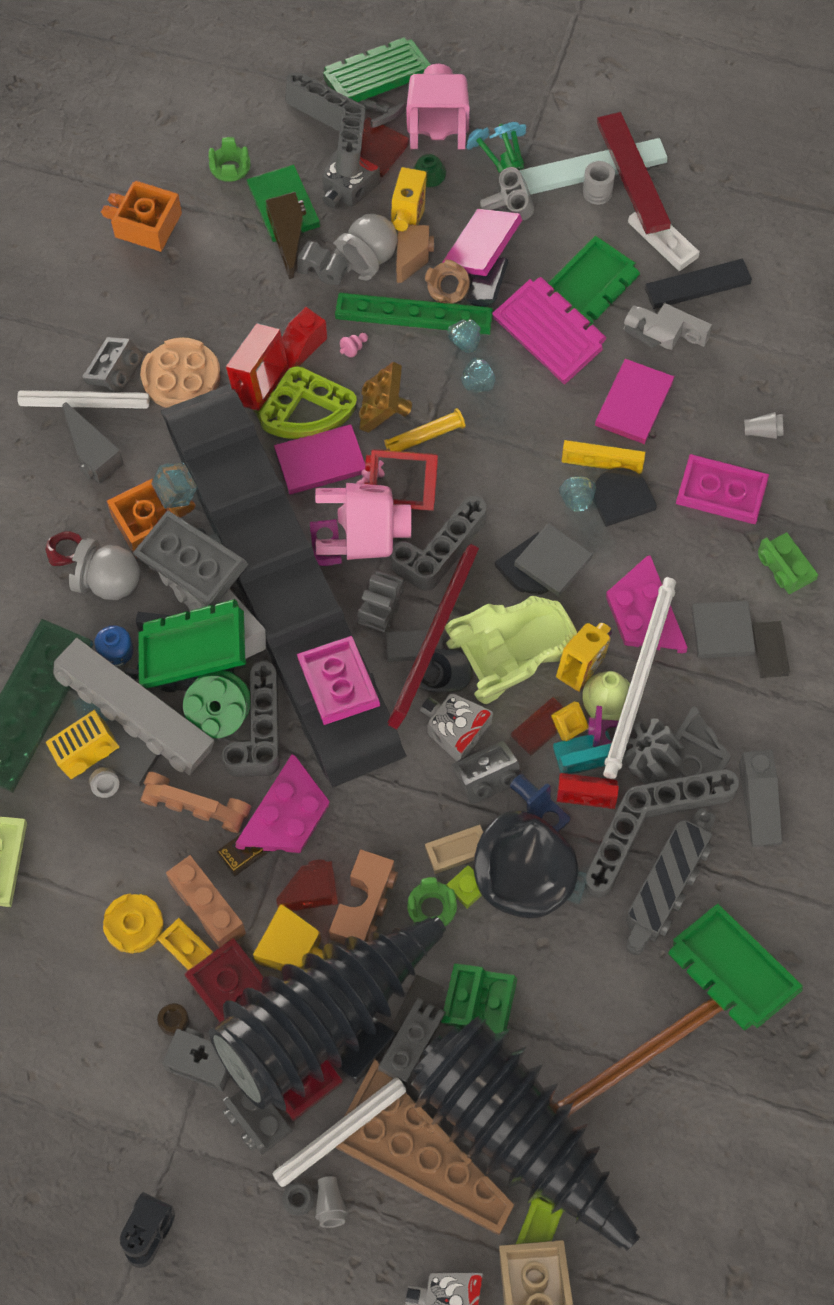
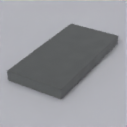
M168 510L133 552L139 560L208 606L213 605L214 607L248 565L245 559Z

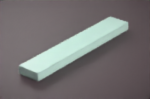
M660 138L636 143L646 168L667 163L668 157ZM609 150L519 170L527 183L530 194L584 182L586 167L596 161L609 163L614 168L615 175L619 174Z

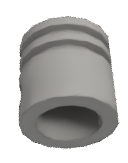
M596 161L589 164L585 169L583 196L592 204H605L612 197L615 171L609 163Z

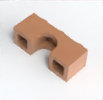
M360 849L350 875L351 886L364 890L368 898L358 907H348L339 904L329 930L330 940L345 945L346 938L354 936L368 942L369 934L377 932L378 927L374 926L378 915H384L388 899L385 898L388 888H394L398 872L395 871L394 860Z
M191 855L166 872L171 886L184 903L192 908L206 932L219 948L232 938L237 941L246 934L242 921Z

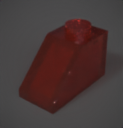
M319 859L310 861L308 865L302 866L277 897V907L279 908L281 904L293 912L337 905L338 899L332 861L326 862Z

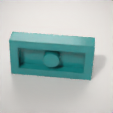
M606 731L605 735L611 741L609 733ZM593 735L573 738L567 742L554 743L553 751L560 773L576 774L606 766L604 762L608 757L612 743L593 747Z

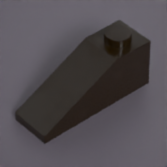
M295 192L266 200V213L289 279L294 278L303 228V216L306 215L303 200L298 201Z

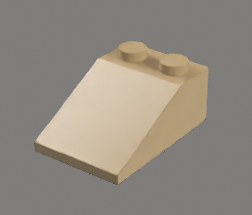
M564 1240L499 1246L504 1305H573Z

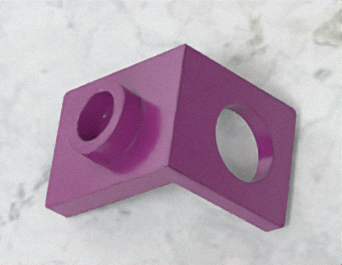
M337 520L310 522L312 548L319 566H331L342 563L341 555H316L317 531L320 528L327 527L333 532L331 539H339Z
M596 706L595 718L589 717L588 735H593V747L612 743V741L607 739L605 732L611 727L617 728L619 722L618 720H603L602 706Z

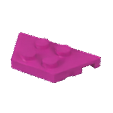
M646 556L606 592V599L623 643L627 646L639 647L643 645L659 594L658 590L662 586L651 556ZM670 605L656 650H660V648L675 649L677 653L683 654L687 652L688 647Z
M291 754L236 841V848L245 850V847H261L263 851L284 850L293 853H301L328 809L330 801L296 756Z

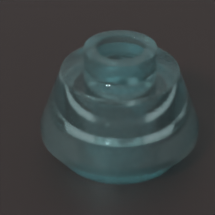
M471 319L468 321L460 320L448 327L447 336L459 349L469 354L477 350L481 339V334L479 333L481 328Z
M473 358L464 368L461 381L468 391L472 390L478 393L492 390L495 384V376L491 367L484 359Z
M586 477L569 478L559 488V494L565 505L576 512L586 510L592 504L596 492L595 483Z

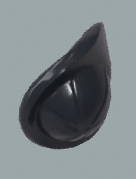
M508 811L498 816L482 833L474 854V877L481 895L496 909L521 918L546 916L561 907L569 899L576 887L578 862L572 846L549 823L530 812Z

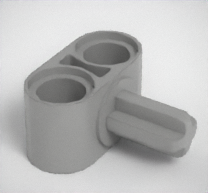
M508 167L499 176L501 192L480 201L481 208L496 211L507 206L511 213H518L522 220H527L534 212V204L527 183L518 169ZM518 179L515 185L508 186L510 181ZM519 202H525L522 208L515 209Z

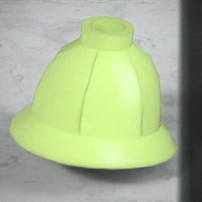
M606 671L592 676L586 682L582 693L583 703L591 718H595L596 706H602L603 720L619 721L630 687L628 680L615 671Z

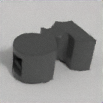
M309 240L297 258L298 273L308 274L311 267H313L320 280L331 285H339L350 267L344 257L338 254H331L329 249H323L317 242Z

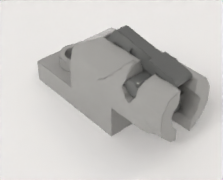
M664 303L658 314L652 310L634 305L624 321L626 325L623 330L650 347L659 345L672 350L680 336L691 343L704 347L709 340L712 324Z

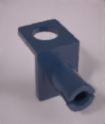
M524 774L518 775L512 781L510 788L527 802V812L533 813L540 818L547 812L556 813L559 816V822L552 827L557 832L570 822V817L551 800V786L548 783L539 790Z

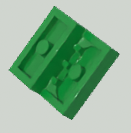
M454 963L443 1010L446 1013L441 1021L442 1024L453 1027L458 1026L460 1029H463L479 1016L482 1020L487 1018L486 1024L495 1034L507 1030L518 980L517 977L510 974L485 971L483 967Z

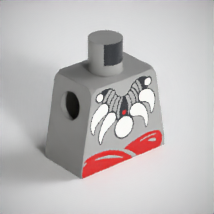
M450 694L442 705L428 697L420 709L422 713L431 718L427 724L429 736L456 761H460L468 756L491 726L493 712L455 694Z
M432 1273L429 1275L427 1289L408 1285L405 1305H478L483 1274Z

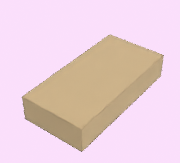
M480 825L425 844V850L435 874L474 861L475 850L483 833Z

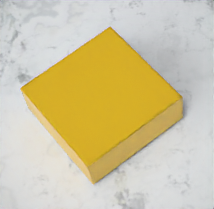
M572 702L551 715L563 741L567 742L588 729L589 725L579 702Z

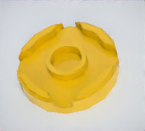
M125 894L115 899L106 909L103 921V931L110 944L119 951L130 954L143 952L152 947L157 942V938L161 935L164 926L163 915L154 900L143 894Z

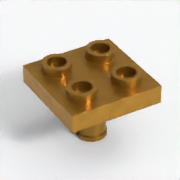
M392 362L364 383L361 391L363 395L362 407L359 411V418H361L360 430L369 433L395 413L401 414L404 417L410 413L412 401L399 397L402 365Z

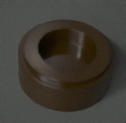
M170 1003L159 1011L157 1021L162 1032L169 1036H174L177 1029L182 1031L187 1029L189 1016L183 1006Z

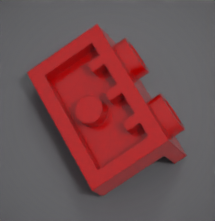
M561 773L556 802L615 809L619 786H617L618 781Z

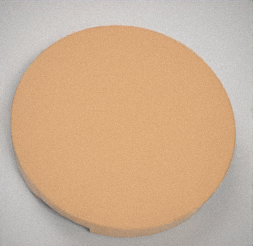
M173 338L164 341L165 344L148 353L143 360L141 366L143 388L149 394L152 401L165 408L217 389L220 382L221 372L217 356L204 346L202 342L195 339Z

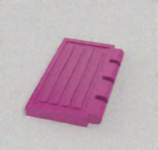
M539 277L534 282L529 279L492 313L493 318L565 385L603 350L601 344L606 340V336L594 325L585 330L589 326L590 321L577 309L574 308L570 311L572 305L558 292L552 294L554 288L542 277Z

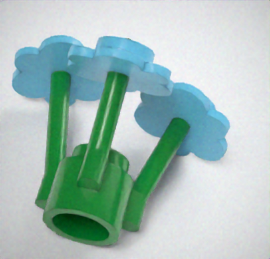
M510 122L503 125L500 123L499 127L494 128L496 133L489 136V129L487 127L476 129L468 136L466 148L470 150L480 145L496 165L499 173L508 167H514L518 170L524 169V161L521 157L517 137L526 134L525 124L520 125L518 122ZM488 136L490 139L499 136L504 141L507 151L500 155V161L484 142ZM509 139H512L514 150L511 147Z

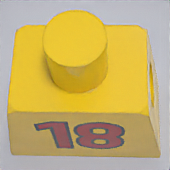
M401 167L392 197L391 222L398 231L407 230L409 225H419L425 210L426 171ZM407 189H411L413 191L412 196L407 197Z

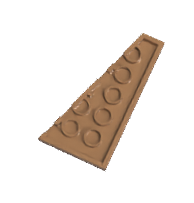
M376 1060L371 1065L345 1116L393 1080L390 1076L378 1070L380 1064ZM406 1092L335 1147L499 1236L514 1207V1204L478 1169L472 1160L467 1158L468 1156L453 1141L449 1142L450 1137L438 1124L432 1125L433 1119L421 1107L415 1108L416 1103Z

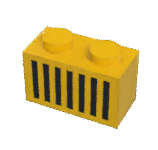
M95 710L46 741L57 765L70 779L83 773L86 769L119 748L108 725Z

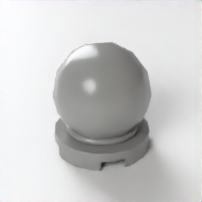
M374 213L365 214L353 222L348 234L340 235L333 242L337 247L334 254H338L348 261L350 266L348 272L352 269L360 274L358 279L368 281L378 272L379 265L392 258L397 249L398 234L393 223L385 216Z
M89 538L80 541L72 561L77 562L75 575L69 574L71 591L85 594L91 589L95 595L106 600H119L129 596L138 586L141 572L133 554L120 546L106 545L100 548L99 541Z

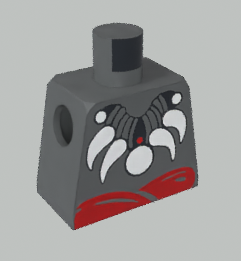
M336 150L322 176L323 191L326 193L322 200L331 208H334L339 201L349 206H355L380 184L379 166L360 157L358 174L353 177L341 176L336 172Z

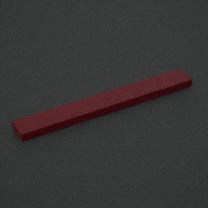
M472 544L467 546L459 559L387 722L389 726L396 730L409 711L479 548Z

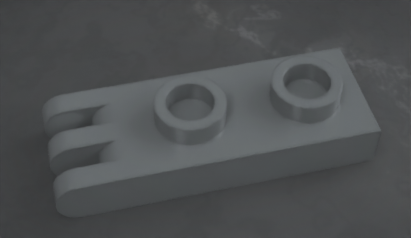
M420 997L416 1000L378 1067L379 1071L393 1079L398 1078L404 1085L408 1082L423 1055L422 1052L428 1046L446 1013L440 1009L435 1019L431 1018L430 1015L435 1008L431 1003L428 1004L424 1013L420 1012L419 1010L424 1003V1000Z

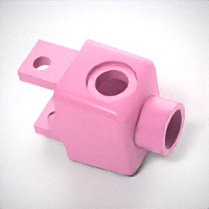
M433 64L425 69L424 74H414L410 77L407 99V131L410 133V149H418V134H425L432 140H444L449 135L458 134V149H465L466 133L469 131V98L466 76L453 74L451 68L444 64Z
M346 483V488H316V503H344L338 508V523L346 531V539H316V555H347V560L388 557L393 552V538H411V505H393L390 487Z

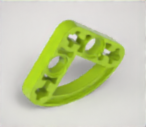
M299 366L292 367L286 372L260 415V424L264 431L283 438L299 439L342 426L354 413L357 398L354 392L305 368ZM298 377L302 379V381L299 380L297 383L293 382ZM317 387H324L328 393L324 396H319L313 390ZM282 395H287L291 397L292 402L281 404L277 399ZM301 398L334 412L323 419L313 422H287ZM344 400L349 401V403H345L344 405L340 404V402H343ZM276 409L278 411L277 420H273L272 423L268 422V419H272L275 415Z

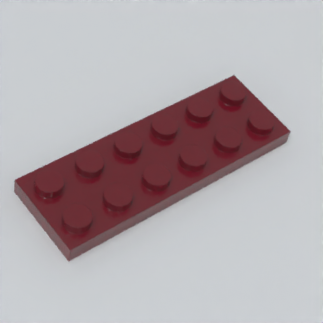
M234 938L184 973L185 978L219 1023L224 1020L223 1004L225 1001H234L243 1007L242 993L245 988H253L263 994L262 979L264 977ZM327 1060L321 1065L324 1076L323 1082L317 1081L310 1075L302 1080L305 1097L296 1094L291 1089L283 1095L286 1104L285 1112L293 1122L343 1084V1080Z

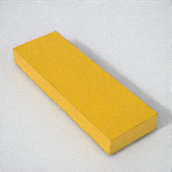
M564 440L563 463L603 469L627 468L642 474L645 452Z
M180 918L157 938L187 970H190L213 953Z

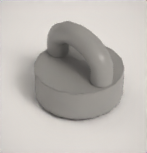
M108 767L95 770L89 778L92 792L101 798H108L114 795L120 786L116 772Z

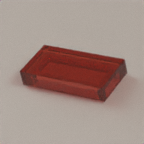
M552 697L512 731L511 737L530 756L533 755L558 733L551 715L564 707Z

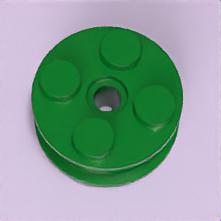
M225 670L199 676L188 688L183 700L185 718L211 738H222L234 733L247 718L251 707L250 692L244 681L234 673Z

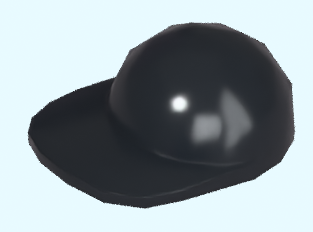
M435 649L419 686L430 692L461 691L468 686L471 680L472 670L470 662L460 651Z

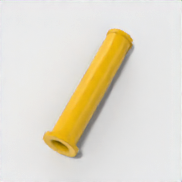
M456 408L451 414L386 439L384 443L387 450L403 451L459 427L464 429L465 422L460 410Z

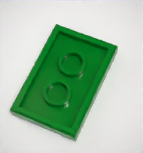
M294 164L247 179V185L272 242H275L276 239L266 213L267 199L295 192L298 201L303 200L306 209V215L303 216L302 233L320 227L318 216Z

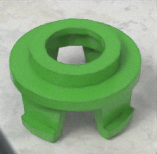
M234 137L222 138V146L216 151L214 148L209 149L210 171L217 179L227 182L237 181L249 172L251 163L247 147H243V149L237 147ZM227 161H235L239 164V168L236 169L235 164H223Z
M436 877L421 879V884L408 897L407 907L410 918L414 923L428 918L422 913L421 905L428 898H437L443 905V911L437 917L447 926L455 917L457 910L454 890L437 882Z

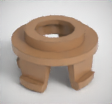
M446 259L444 263L437 265L434 269L429 267L425 275L428 291L437 302L456 304L468 293L470 286L469 275L461 265L452 260ZM449 275L457 277L459 281L456 291L451 294H447L441 289L443 278Z

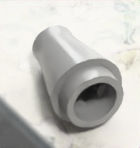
M773 412L744 420L745 436L752 435L777 439V436L784 435L782 414L776 415Z
M334 1176L322 1177L318 1180L316 1219L319 1220L320 1226L324 1228L341 1226L345 1223L347 1210L337 1185V1178Z

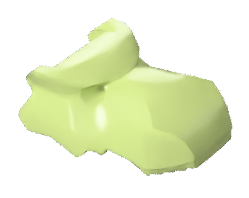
M530 596L522 603L506 608L504 605L486 604L468 615L451 620L445 626L450 637L446 644L449 649L461 647L479 679L477 683L479 689L474 695L478 701L484 704H489L498 699L506 689L531 677L540 663L559 662L564 647L577 634L570 617L560 602L536 596Z

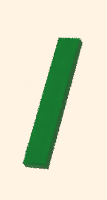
M338 293L335 319L490 335L493 308Z

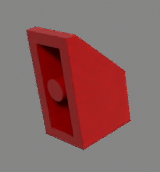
M307 307L288 324L282 336L289 369L300 366L327 339L326 321Z

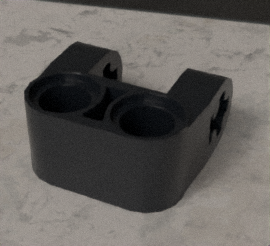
M142 1192L136 1200L131 1215L120 1235V1245L129 1264L136 1268H144L151 1264L175 1219V1211L172 1205L145 1192Z

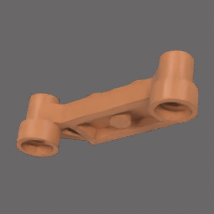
M148 772L144 781L146 787L142 794L141 802L153 807H157L158 802H165L167 808L177 812H182V809L192 811L193 816L205 821H209L210 817L224 822L222 825L223 829L233 833H239L244 818H248L251 810V805L238 799L230 798L226 807L218 801L169 786L170 780L167 777L154 772Z

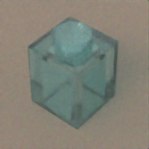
M184 463L160 465L151 482L165 509L188 506L198 488Z

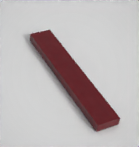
M617 112L597 117L599 130L645 234L670 229L671 222L622 113Z

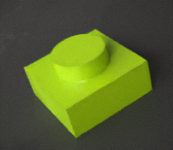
M469 865L447 884V887L454 890L456 898L467 909L482 896L475 881L474 870Z

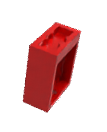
M256 323L226 366L231 388L238 394L243 407L260 411L289 369L280 329ZM263 361L262 365L260 366V368H259V369L257 370V372H256V369L258 368V366H259V365L261 364V362Z
M373 449L371 455H366L365 471L370 472L369 483L364 482V484L378 485L379 457L426 461L423 501L393 499V505H411V509L434 511L438 454Z

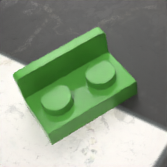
M787 532L771 541L768 538L761 540L758 550L759 559L763 565L770 568L776 583L781 588L784 587L788 594L817 580L818 573Z

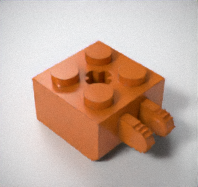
M139 181L131 184L125 196L117 195L116 193L110 194L107 201L112 206L104 205L101 211L104 217L112 220L111 223L116 238L162 252L182 214L177 193Z
M150 479L107 500L111 516L132 552L136 550L167 510L181 518L192 512L196 506L191 500H186L173 506V504L187 497V490L182 486L165 493L157 479Z

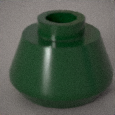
M426 154L421 156L413 167L415 170L427 172L426 187L428 188L438 186L445 180L446 168L436 155Z

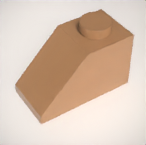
M409 225L407 230L398 231L397 283L404 282L429 262V252H434V236H429V225Z

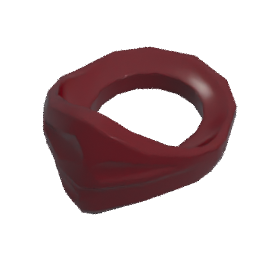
M64 531L50 537L46 543V553L48 561L52 566H64L76 562L72 561L74 554L66 557L56 552V546L59 542L66 539L72 540L79 545L82 540L79 534Z

